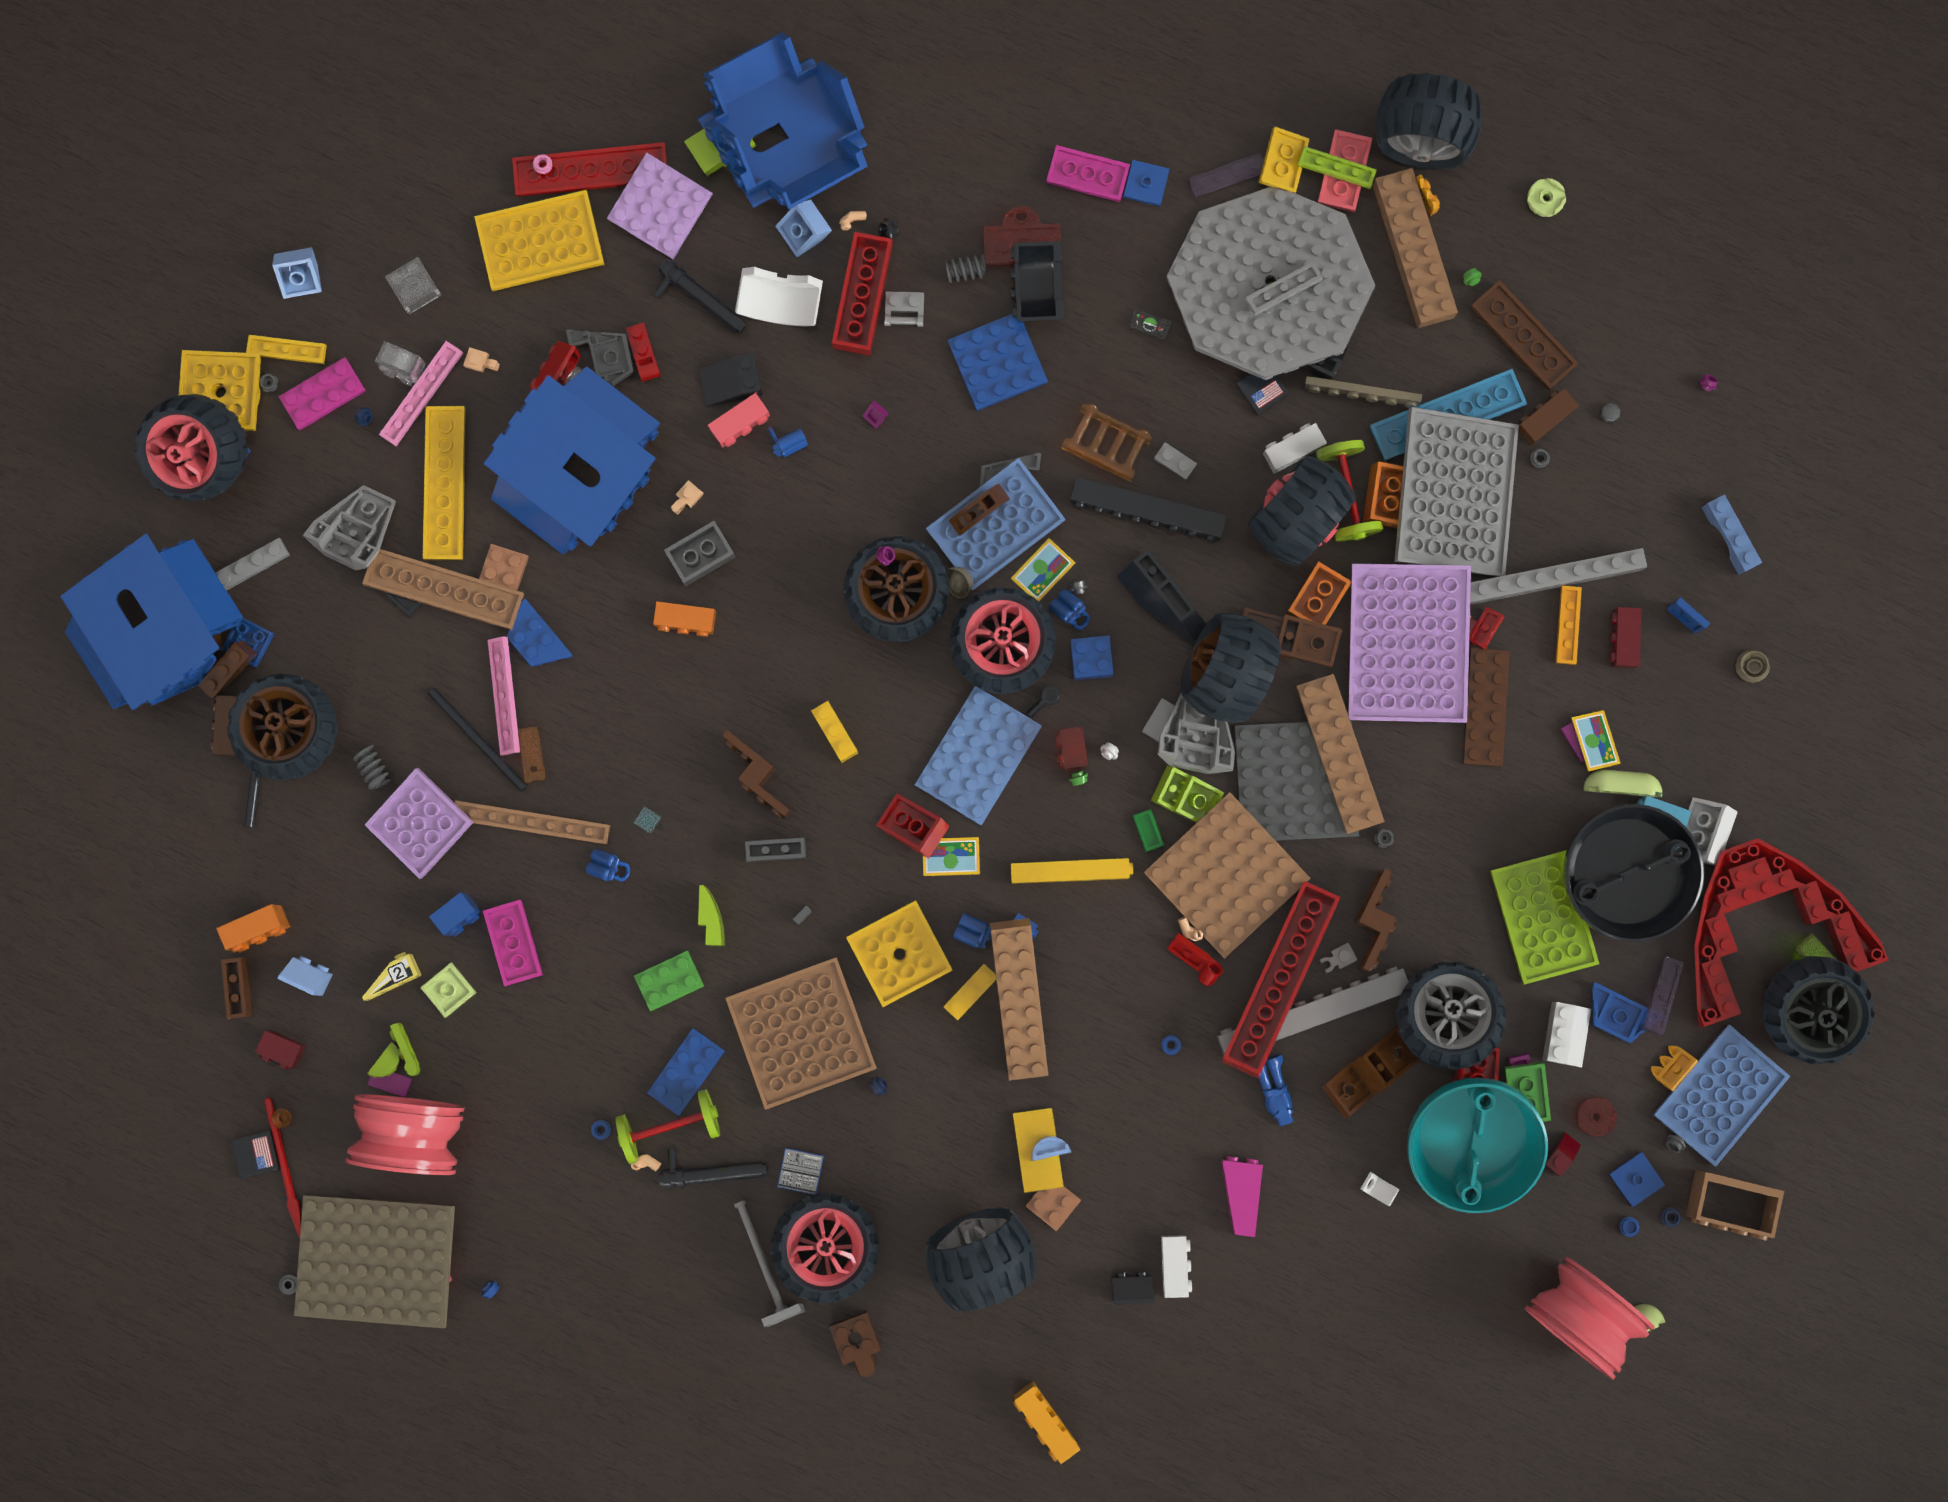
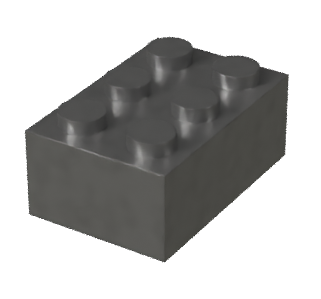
M715 521L664 550L685 586L692 584L736 558Z

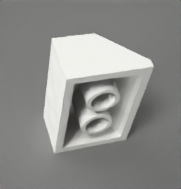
M1693 797L1689 807V811L1692 812L1686 828L1698 844L1703 863L1716 866L1721 851L1725 850L1737 811L1726 804Z
M1560 1002L1551 1003L1543 1061L1582 1068L1591 1009Z

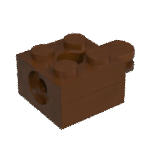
M868 1310L830 1324L829 1328L842 1364L845 1365L854 1361L860 1376H871L876 1368L872 1354L881 1351V1346Z

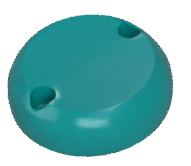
M1474 1077L1446 1084L1434 1091L1422 1102L1409 1126L1407 1154L1416 1181L1432 1199L1456 1211L1486 1213L1500 1210L1515 1203L1532 1189L1540 1178L1546 1164L1548 1138L1539 1112L1523 1093L1509 1084L1495 1079Z

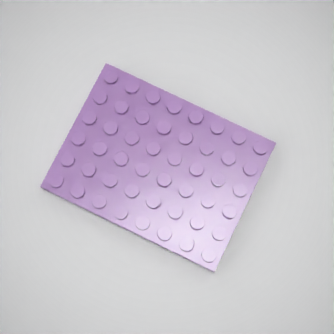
M1352 564L1349 720L1467 723L1471 566Z

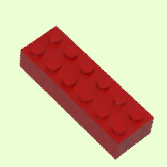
M854 232L832 339L833 349L871 356L893 248L892 239Z

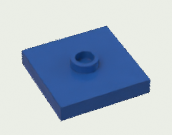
M1132 160L1123 198L1160 207L1170 169Z
M1681 597L1670 603L1666 608L1694 634L1706 629L1710 624Z
M1639 1152L1609 1173V1176L1631 1207L1636 1206L1665 1185L1643 1152Z

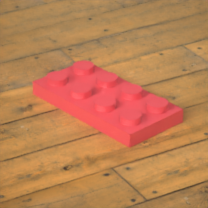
M1335 129L1329 154L1366 166L1372 138ZM1324 174L1318 203L1355 213L1361 186Z

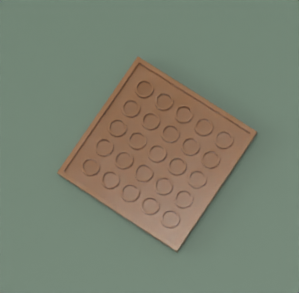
M1230 792L1144 871L1148 878L1197 930L1203 932L1205 939L1224 959L1301 888L1304 881L1307 882L1311 879Z
M837 957L725 998L765 1110L877 1069Z

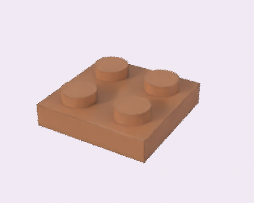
M491 544L479 579L517 591L529 556Z
M1064 1186L1063 1188L1037 1191L1026 1204V1207L1057 1231L1080 1203L1081 1199Z

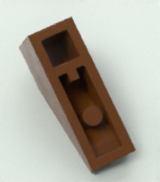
M997 484L949 519V522L959 536H961L1000 508L1010 498L1001 485Z

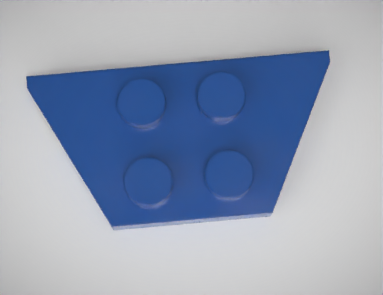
M524 599L520 605L513 630H509L506 636L531 667L556 662V660L572 658V653L530 603Z
M1596 982L1592 984L1593 1026L1627 1043L1633 1042L1639 1035L1646 1032L1653 1024L1663 1018V1015Z

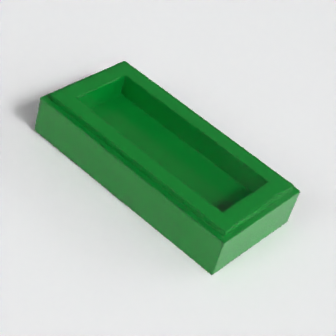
M1151 809L1132 816L1145 852L1164 846Z

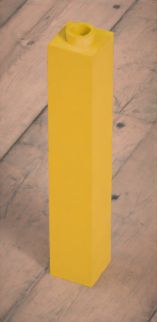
M1129 858L1011 863L1012 884L1129 879L1130 874H1133V863H1129Z

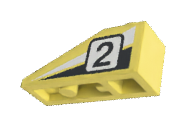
M403 952L394 957L395 960L388 964L363 995V1000L369 1001L422 976L413 954L406 955Z

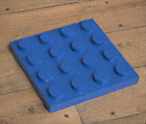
M1013 314L947 340L976 411L1048 383L1023 321H1017V318H1013Z

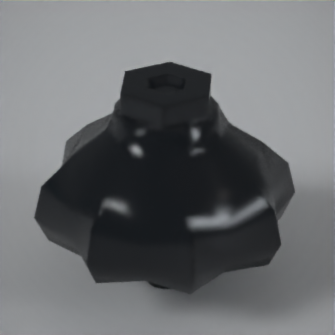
M884 218L879 225L878 233L880 237L892 239L898 235L899 228L895 227L892 220Z

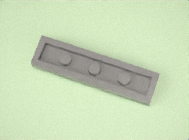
M1311 262L1247 296L1245 301L1256 316L1322 281L1323 276L1314 262Z
M277 538L215 574L227 591L287 558L290 554L282 539Z

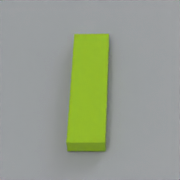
M1306 146L1303 147L1297 165L1371 189L1377 169Z

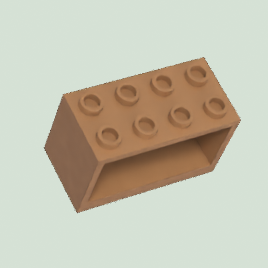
M1695 1170L1686 1217L1692 1218L1691 1222L1705 1226L1711 1223L1710 1227L1728 1231V1228H1730V1232L1745 1236L1750 1232V1237L1767 1241L1768 1237L1775 1238L1784 1191ZM1708 1181L1767 1195L1760 1230L1701 1216Z

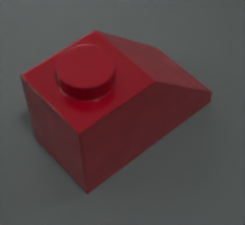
M1565 1132L1549 1151L1545 1167L1556 1176L1561 1177L1574 1161L1581 1144Z

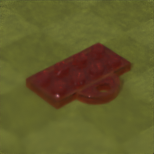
M1018 206L1009 210L1003 219L1002 226H983L985 266L1014 265V259H1011L1010 247H1014V243L1061 241L1060 223L1041 224L1037 213L1029 207ZM1023 212L1027 218L1024 221H1019L1016 219V214Z

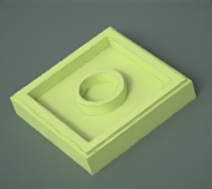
M452 962L420 987L444 1018H447L477 993Z

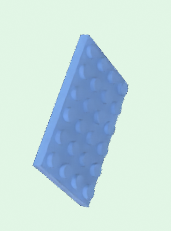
M1017 458L926 529L955 567L965 568L970 573L973 579L972 590H974L1066 519L1022 461ZM1000 484L1010 500L959 536L949 522V519L988 489Z
M975 686L915 783V786L982 826L1042 725Z
M1729 1024L1724 1027L1697 1060L1698 1063L1673 1092L1671 1091L1652 1114L1673 1133L1682 1137L1686 1144L1714 1167L1719 1164L1790 1077L1789 1074Z

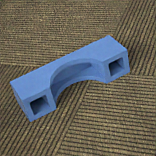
M1725 495L1702 507L1710 524L1715 526L1724 537L1730 552L1729 559L1738 575L1762 563Z

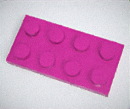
M1056 145L1046 183L1120 202L1130 164Z
M344 357L280 395L279 398L296 427L302 430L366 390L350 363Z
M522 900L484 910L483 914L504 986L542 976L543 972Z

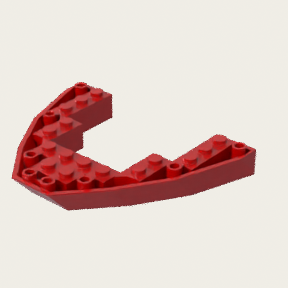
M1759 838L1723 850L1719 855L1704 895L1694 944L1698 1027H1705L1741 1014L1720 957L1738 951L1724 913L1791 890L1804 924L1811 925L1824 920L1839 961L1847 964L1856 972L1889 961L1883 944L1842 892L1796 858Z

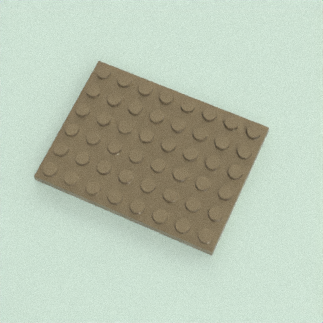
M303 1195L294 1316L446 1328L455 1206Z

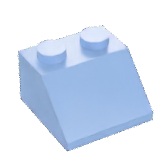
M811 199L791 208L776 225V228L796 257L822 242L832 231Z
M312 247L274 254L273 268L284 299L322 291L318 265Z
M300 956V958L293 957L277 979L311 995L323 996L333 974L328 972L329 968L320 964L316 967L310 964V959Z

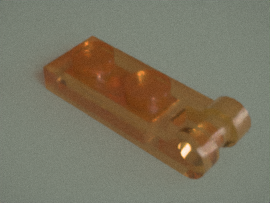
M538 727L518 729L525 783H531L532 780L537 779L539 781L546 780ZM537 767V772L531 773L530 768Z

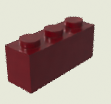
M1617 607L1611 612L1610 622L1613 624V631L1610 633V643H1613L1612 651L1609 654V661L1612 662L1613 668L1635 669L1640 666L1641 608Z

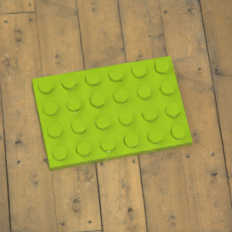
M1566 851L1490 871L1522 985L1599 964L1589 926L1573 909L1565 891L1563 864Z

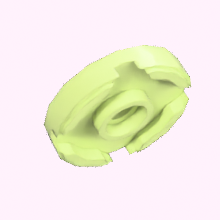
M1550 178L1537 180L1530 187L1527 194L1529 208L1541 217L1556 215L1562 210L1566 202L1564 187L1558 181ZM1543 196H1547L1549 201H1544Z

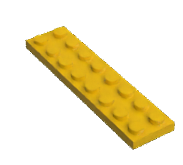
M426 406L423 519L424 560H463L465 406Z

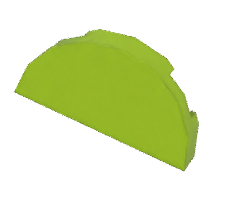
M392 1042L367 1073L369 1076L374 1078L390 1076L397 1070L400 1056L397 1047Z

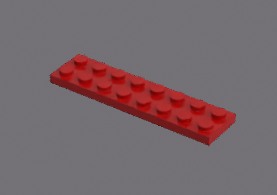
M665 142L543 154L550 157L552 161V169L546 174L537 173L533 167V161L538 155L514 157L512 162L516 197L627 186L646 153L667 165ZM545 162L540 164L542 168L546 166Z

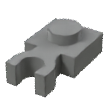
M1346 943L1330 951L1332 957H1325L1319 960L1320 963L1325 961L1330 963L1329 968L1324 970L1325 973H1328L1336 965L1341 969L1357 961V958L1349 943Z

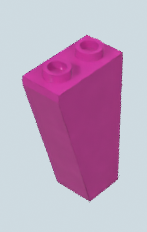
M1227 1156L1226 1160H1221L1233 1233L1235 1235L1255 1237L1263 1165L1258 1164V1160L1246 1159V1162H1240L1238 1157Z

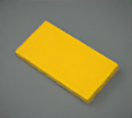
M1052 1108L1013 1113L1024 1193L1063 1188L1059 1155L1032 1162V1152L1035 1145L1043 1138L1056 1137Z

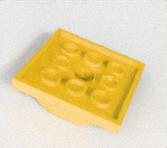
M182 350L179 395L197 394L207 396L210 399H216L225 404L229 411H233L237 415L238 421L245 431H256L257 407L260 401L261 355L259 353ZM225 388V395L221 398L217 397V390Z
M916 901L846 937L882 1007L953 971ZM898 948L905 951V957L902 960L894 957V952Z

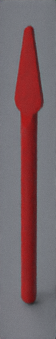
M267 1097L264 1103L288 1198L287 1208L300 1238L299 1200L295 1197L273 1101L270 1097Z

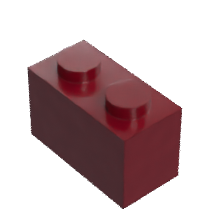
M265 1030L255 1053L260 1054L259 1058L268 1062L274 1060L279 1062V1067L289 1070L290 1067H297L306 1045L273 1031Z

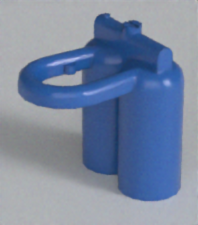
M768 427V431L775 442L773 453L777 457H787L808 446L801 428L778 439L772 427Z
M1062 590L1058 595V599L1051 601L1049 604L1051 612L1065 623L1072 624L1077 630L1084 629L1090 621V617L1085 611L1084 603L1068 590ZM1081 615L1085 616V621L1081 625H1077V622L1074 621L1077 617L1080 618Z
M600 849L592 851V862L586 867L587 874L605 881L613 879L625 881L629 877L631 871L629 864L620 861L616 855ZM618 865L620 867L624 866L626 868V872L623 877H619V875L617 874L615 875V872L618 871Z
M963 913L953 938L974 948L985 949L987 942L991 939V929L988 923Z

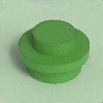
M1476 268L1470 269L1463 275V282L1465 285L1474 286L1480 282L1482 274Z
M1082 770L1071 773L1072 776L1069 777V781L1072 782L1073 786L1088 781L1087 772L1083 773Z

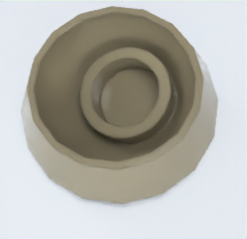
M948 568L946 572L949 580V592L957 598L967 597L973 587L972 576L965 568Z
M1750 649L1739 655L1735 667L1741 679L1746 682L1755 683L1766 678L1769 673L1770 663L1764 653L1759 650Z

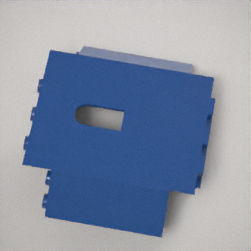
M783 32L703 74L706 80L704 85L708 92H711L713 97L711 102L715 109L697 119L705 130L707 139L714 144L719 152L721 161L724 165H727L734 176L736 185L741 187L753 208L772 198L776 199L780 205L791 209L868 167L861 150L867 146L866 141L861 135V129L865 127L847 77L823 61L816 64L812 57L799 63L791 38ZM779 123L788 139L764 152L754 151L750 145L751 139Z
M586 367L565 386H562L547 375L537 390L533 388L525 399L526 403L522 406L520 412L517 411L514 414L504 434L501 433L493 443L494 449L484 462V465L498 475L491 499L562 555L568 550L572 551L577 546L578 542L576 540L578 538L591 547L599 536H603L607 531L611 532L615 528L618 514L623 509L627 510L632 505L634 492L639 487L643 488L648 483V475L651 471L649 467L656 459L644 448L649 440L653 441L659 433L657 429L660 422L590 368ZM573 453H576L599 472L600 481L596 486L588 487L563 468Z
M147 533L134 543L126 546L123 551L104 562L101 567L82 578L79 583L60 596L72 614L65 634L113 710L125 704H128L132 710H135L143 703H150L153 706L198 686L217 660L213 653L219 650V646L212 636L237 626L243 618L194 539L187 542L182 540L174 547H165L158 552ZM124 589L133 593L148 617L135 628L132 627L117 602L118 594Z

